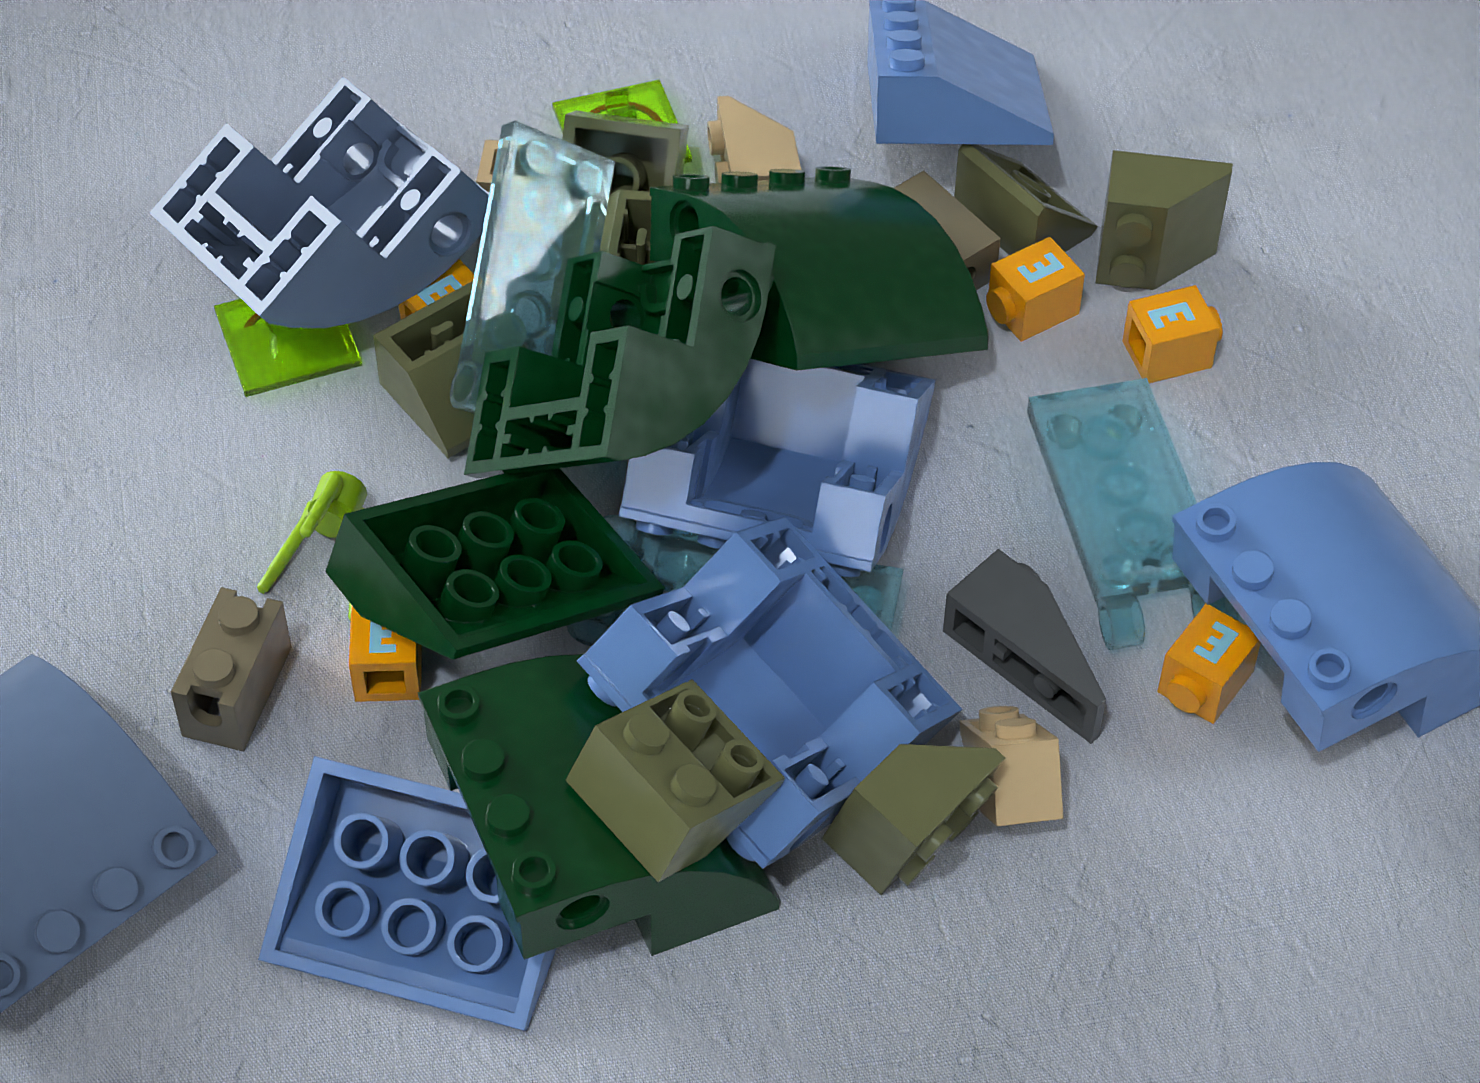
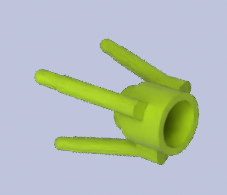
M330 471L321 476L311 501L307 502L300 520L258 583L257 589L260 593L264 594L270 590L304 538L310 537L314 530L321 535L337 538L344 514L365 509L363 505L368 494L362 481L354 475L342 471ZM349 602L348 619L351 622V603Z

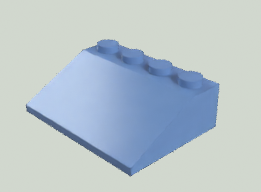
M869 0L867 66L876 144L1053 145L1054 132L1033 54L925 0Z
M314 756L258 960L527 1031L557 948L525 960L523 959L499 904L495 871L461 794Z

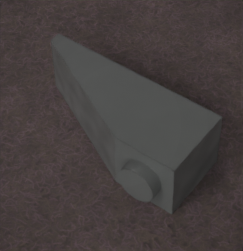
M997 549L947 593L943 632L1092 744L1100 736L1106 697L1048 585L1040 579L1030 566L1024 563H1017L1000 549Z

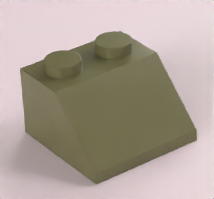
M577 110L565 114L552 231L561 232L564 224L619 189L650 192V187L673 186V175L683 174L689 125Z
M1113 150L1100 232L1095 283L1155 290L1215 255L1233 163Z

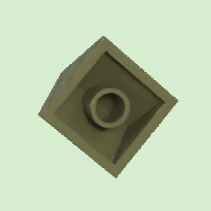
M962 144L958 149L954 197L1001 238L1000 248L1008 255L1047 237H1051L1066 252L1092 236L1098 226L1020 161L977 144Z

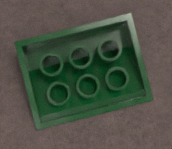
M560 468L517 474L503 473L344 514L325 571L361 617L452 660L624 609L631 604L661 595L665 590L664 585Z

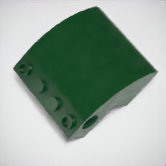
M835 166L816 167L815 177L805 178V171L771 169L769 170V180L758 181V174L752 172H722L721 183H710V177L706 175L678 174L673 175V186L650 187V261L659 262L671 259L675 234L710 226L724 229L762 244L771 243L776 245L773 261L774 280L768 292L761 331L750 359L798 371L988 350V331L983 309L971 274L956 245L928 211L914 199L892 187L876 182L851 178L850 168Z
M710 226L675 234L671 259L641 265L604 251L568 258L551 356L521 346L485 352L464 475L473 478H485L503 473L517 474L642 457L676 444L702 426L727 400L747 368L761 331L768 292L774 280L773 261L776 245L771 243L762 244L724 229Z
M583 654L545 656L512 662L418 692V698L424 710L427 739L450 791L459 789L496 874L499 904L524 960L635 920L651 956L779 910V899L764 869L756 861H749L740 856L731 847L727 838L706 857L657 882L568 784L566 778L595 725L622 713L617 706L606 704L591 690L588 684V677L590 675L577 662Z

